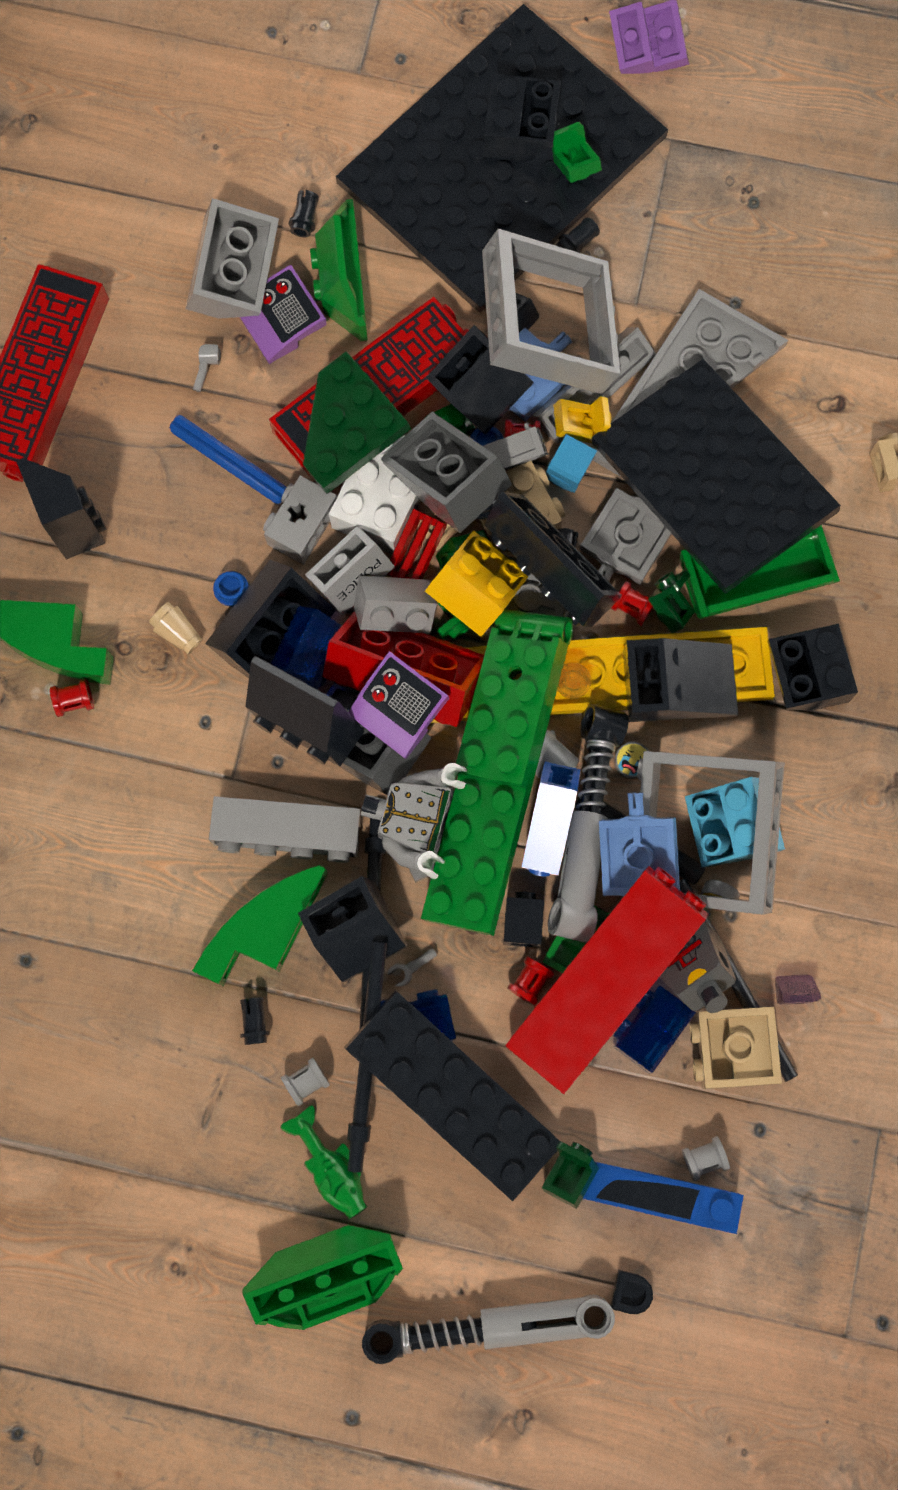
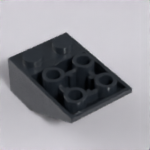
M666 638L626 641L623 650L629 722L738 716L732 644Z

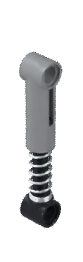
M593 703L586 708L580 726V735L587 742L586 747L589 751V754L584 757L587 766L582 770L585 778L580 782L583 790L578 794L581 803L576 806L578 811L572 813L558 895L548 917V931L550 934L585 943L593 936L597 924V910L594 907L601 864L599 821L607 819V817L601 815L602 807L606 806L603 803L604 795L608 794L605 790L606 783L610 782L607 778L608 771L612 769L609 766L610 758L614 757L612 754L615 751L614 748L622 744L629 722L627 713Z
M590 1294L581 1298L480 1309V1318L473 1319L470 1315L464 1320H459L455 1317L453 1321L447 1322L442 1318L439 1323H432L428 1320L426 1324L418 1325L415 1321L413 1326L407 1323L400 1324V1321L392 1322L380 1319L368 1326L363 1336L362 1348L370 1361L376 1364H386L395 1358L404 1357L406 1353L413 1354L414 1350L422 1349L426 1353L428 1348H436L439 1351L443 1346H449V1348L453 1349L455 1345L460 1344L466 1348L469 1343H476L480 1346L484 1342L485 1350L588 1337L599 1339L611 1332L615 1322V1315L612 1307L604 1298ZM599 1306L604 1311L602 1323L595 1327L588 1326L584 1322L585 1311L589 1307ZM568 1317H574L575 1320L537 1325L536 1322ZM385 1331L389 1333L393 1339L392 1348L385 1352L375 1349L372 1344V1336L376 1332Z

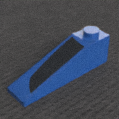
M595 1162L599 1170L583 1199L737 1234L744 1195Z

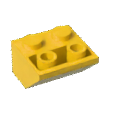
M473 530L426 588L425 592L481 637L504 611L528 576L522 572L516 562L508 559L488 539L481 537Z

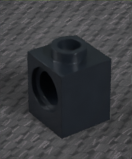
M515 892L514 897H507L503 945L540 948L544 900L536 899V893Z

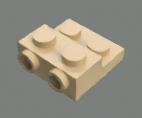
M529 461L507 471L506 473L512 485L505 492L524 495L557 529H560L562 526L561 518L565 516V512L560 500L557 497L551 499L546 490V487L550 484L542 467L535 469L532 461ZM478 519L492 545L503 555L510 554L511 552L508 549L503 551L490 539L489 536L492 532L485 526L486 520Z
M774 1007L721 1010L717 1013L702 1011L695 1013V1021H689L691 1043H698L699 1058L693 1059V1075L695 1082L702 1081V1089L782 1084Z

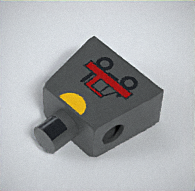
M704 921L660 976L667 986L692 1011H698L705 1006L709 1013H717L726 1007L728 1000L723 992L731 987L736 980L721 938L706 921Z

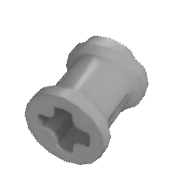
M314 1058L308 1060V1065L291 1076L285 1074L281 1077L282 1082L297 1106L302 1105L303 1099L319 1088L330 1086Z
M718 1136L712 1138L711 1143L692 1150L689 1148L682 1149L686 1166L694 1182L700 1180L701 1175L722 1168L724 1171L730 1169L727 1155Z

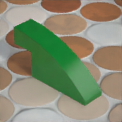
M0 600V640L11 649L38 666L62 676L77 680L86 678L88 682L111 685L114 657L108 649L79 647L83 614L76 604Z
M315 866L294 874L262 891L250 900L220 928L204 949L192 971L224 987L239 955L242 954L280 973L303 926L298 913L314 904L329 874L326 868Z

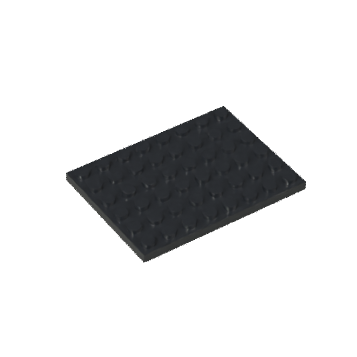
M523 4L336 175V182L473 308L481 313L486 309L482 250L497 229L553 245L559 239V236L563 233L565 234L667 137L668 129ZM493 73L561 81L555 131L573 123L581 122L584 126L586 142L600 158L602 170L589 175L583 180L570 183L554 163L552 147L519 161L484 157V133ZM514 268V280L525 271Z

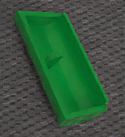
M822 525L726 594L687 550H682L680 554L682 571L687 570L691 575L685 584L693 609L699 619L840 582Z

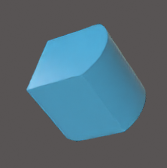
M566 434L547 468L546 475L548 480L564 490L575 493L597 450Z

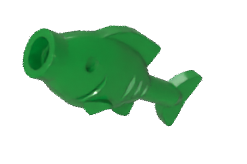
M311 1105L297 1117L281 1124L280 1129L287 1134L301 1137L313 1158L304 1162V1166L313 1174L318 1192L324 1200L337 1210L345 1213L348 1220H350L368 1207L363 1199V1189L360 1181L361 1172H350L347 1170L349 1149L344 1143L335 1151L324 1147L312 1128L315 1120V1110Z

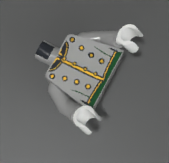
M449 763L444 769L425 770L403 777L398 783H391L387 800L366 794L361 816L381 821L378 837L382 840V845L386 852L400 866L419 872L422 871L432 879L438 878V874L431 870V866L435 862H441L442 864L445 862L436 854L451 799L452 789L447 788V786L450 785L457 789L465 787L466 783L455 780L458 772L467 771L465 767L456 763Z

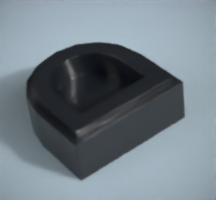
M618 1269L610 1306L613 1310L628 1314L645 1312L653 1300V1290L650 1283L638 1274Z

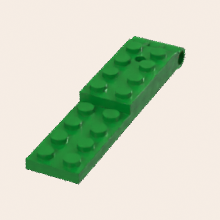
M504 609L495 620V628L491 629L456 764L467 769L465 772L460 771L457 773V780L466 784L463 789L455 788L437 854L445 862L444 864L435 862L433 872L438 874V878H431L420 918L426 922L490 936L495 934L568 645L572 639L573 622L571 618ZM522 673L521 677L515 680V677Z

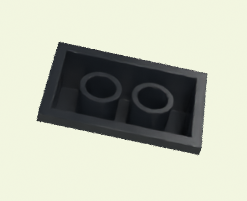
M22 458L16 461L43 528L66 560L105 544L101 532L107 530L84 486L77 488L71 476Z
M269 560L205 644L247 678H249L251 661L255 656L289 673L336 610L293 568Z
M257 656L252 659L245 707L255 716L253 723L267 733L271 734L273 729L280 732L281 735L279 737L295 749H298L300 744L308 748L306 753L321 764L325 765L329 760L341 767L364 733L362 727L337 700Z

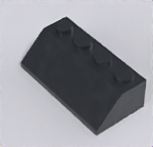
M505 491L498 495L485 523V526L492 532L489 536L490 539L503 551L508 549L516 557L514 562L517 563L524 574L527 576L532 574L541 583L538 588L551 601L557 599L565 608L563 614L565 617L571 618L575 626L593 627L622 595L524 495Z

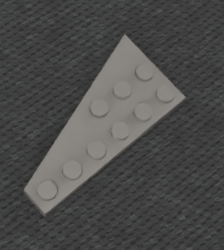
M699 289L613 421L702 359L733 388L787 345L788 340ZM597 450L593 461L620 476Z

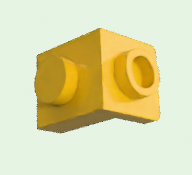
M600 396L591 405L560 399L553 405L557 437L564 438L567 434L578 441L592 443L593 435L598 432L608 431L611 427V413L609 412L607 397Z

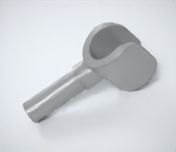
M204 344L199 348L200 364L192 390L201 392L208 372V364H220L221 350L218 345Z
M431 948L406 965H393L387 974L391 975L397 969H403L405 979L395 986H405L411 981L412 974L436 957L437 954Z

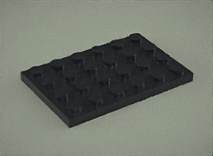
M704 359L613 421L608 431L598 432L592 436V444L725 594L840 511L841 505Z

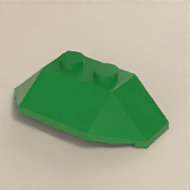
M348 199L315 234L316 248H310L312 270L319 269V279L313 280L315 301L322 300L324 314L360 341H368L353 199Z
M347 1225L275 1252L242 1289V1294L256 1325H266L268 1323L282 1328L305 1330L376 1303L390 1286L395 1275L398 1276L403 1267L390 1234Z

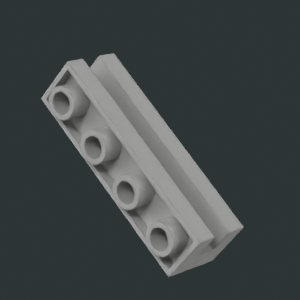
M214 796L209 841L214 846H218V851L225 853H240V848L254 849V854L261 856H276L277 851L291 852V857L296 859L309 860L313 859V854L328 855V861L347 863L349 862V857L358 858L359 830L362 823L361 809Z

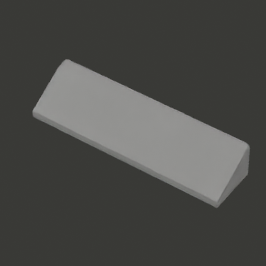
M638 327L626 328L618 335L617 347L619 362L621 363L620 375L603 394L565 385L531 416L533 422L541 421L540 428L556 444L564 439L556 436L553 405L558 400L565 399L591 405L600 396L609 398L655 357V351Z

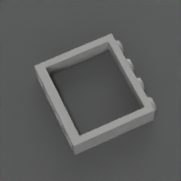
M497 229L482 250L490 365L603 394L617 380L620 375L621 366L618 356V334L615 328V306L612 301V281H610L608 261ZM514 268L583 288L590 360L519 341Z
M644 751L643 758L638 763L637 775L638 779L641 780L640 792H643L644 815L655 818L657 817L661 764L760 772L749 900L695 895L706 904L705 908L761 915L772 913L785 762Z

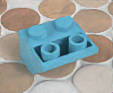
M748 777L685 796L701 867L753 859L759 778ZM780 827L777 852L785 850Z

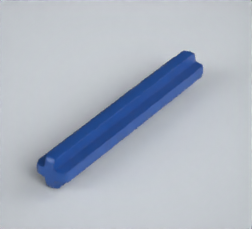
M178 415L174 418L169 427L174 435L275 504L282 503V495L287 488L284 484L184 416Z

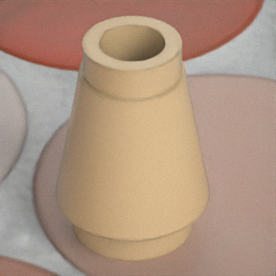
M169 602L164 604L149 620V623L154 627L153 632L187 654H190L203 640L178 606L173 607Z

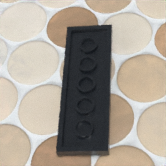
M396 990L344 1046L354 1058L511 1201L517 1198L558 1151L556 1149L560 1142L558 1138Z

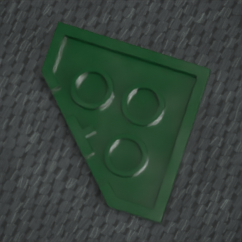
M347 351L318 372L303 465L326 494L411 430L407 420Z

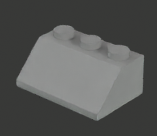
M212 198L204 216L186 309L218 319L259 316L279 218Z

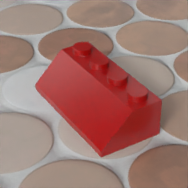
M354 611L329 641L322 677L334 681L340 686L361 691L390 651L449 696L450 699L434 719L441 724L457 727L472 703L484 655L425 633L360 630Z

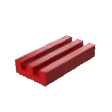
M413 509L390 559L395 567L387 575L394 578L423 579L448 524ZM420 520H422V524L416 534V537L410 547V550L404 560V563L400 571H397L407 551V548L413 538V535L419 525ZM433 525L435 528L411 578L407 575L420 551L430 526Z

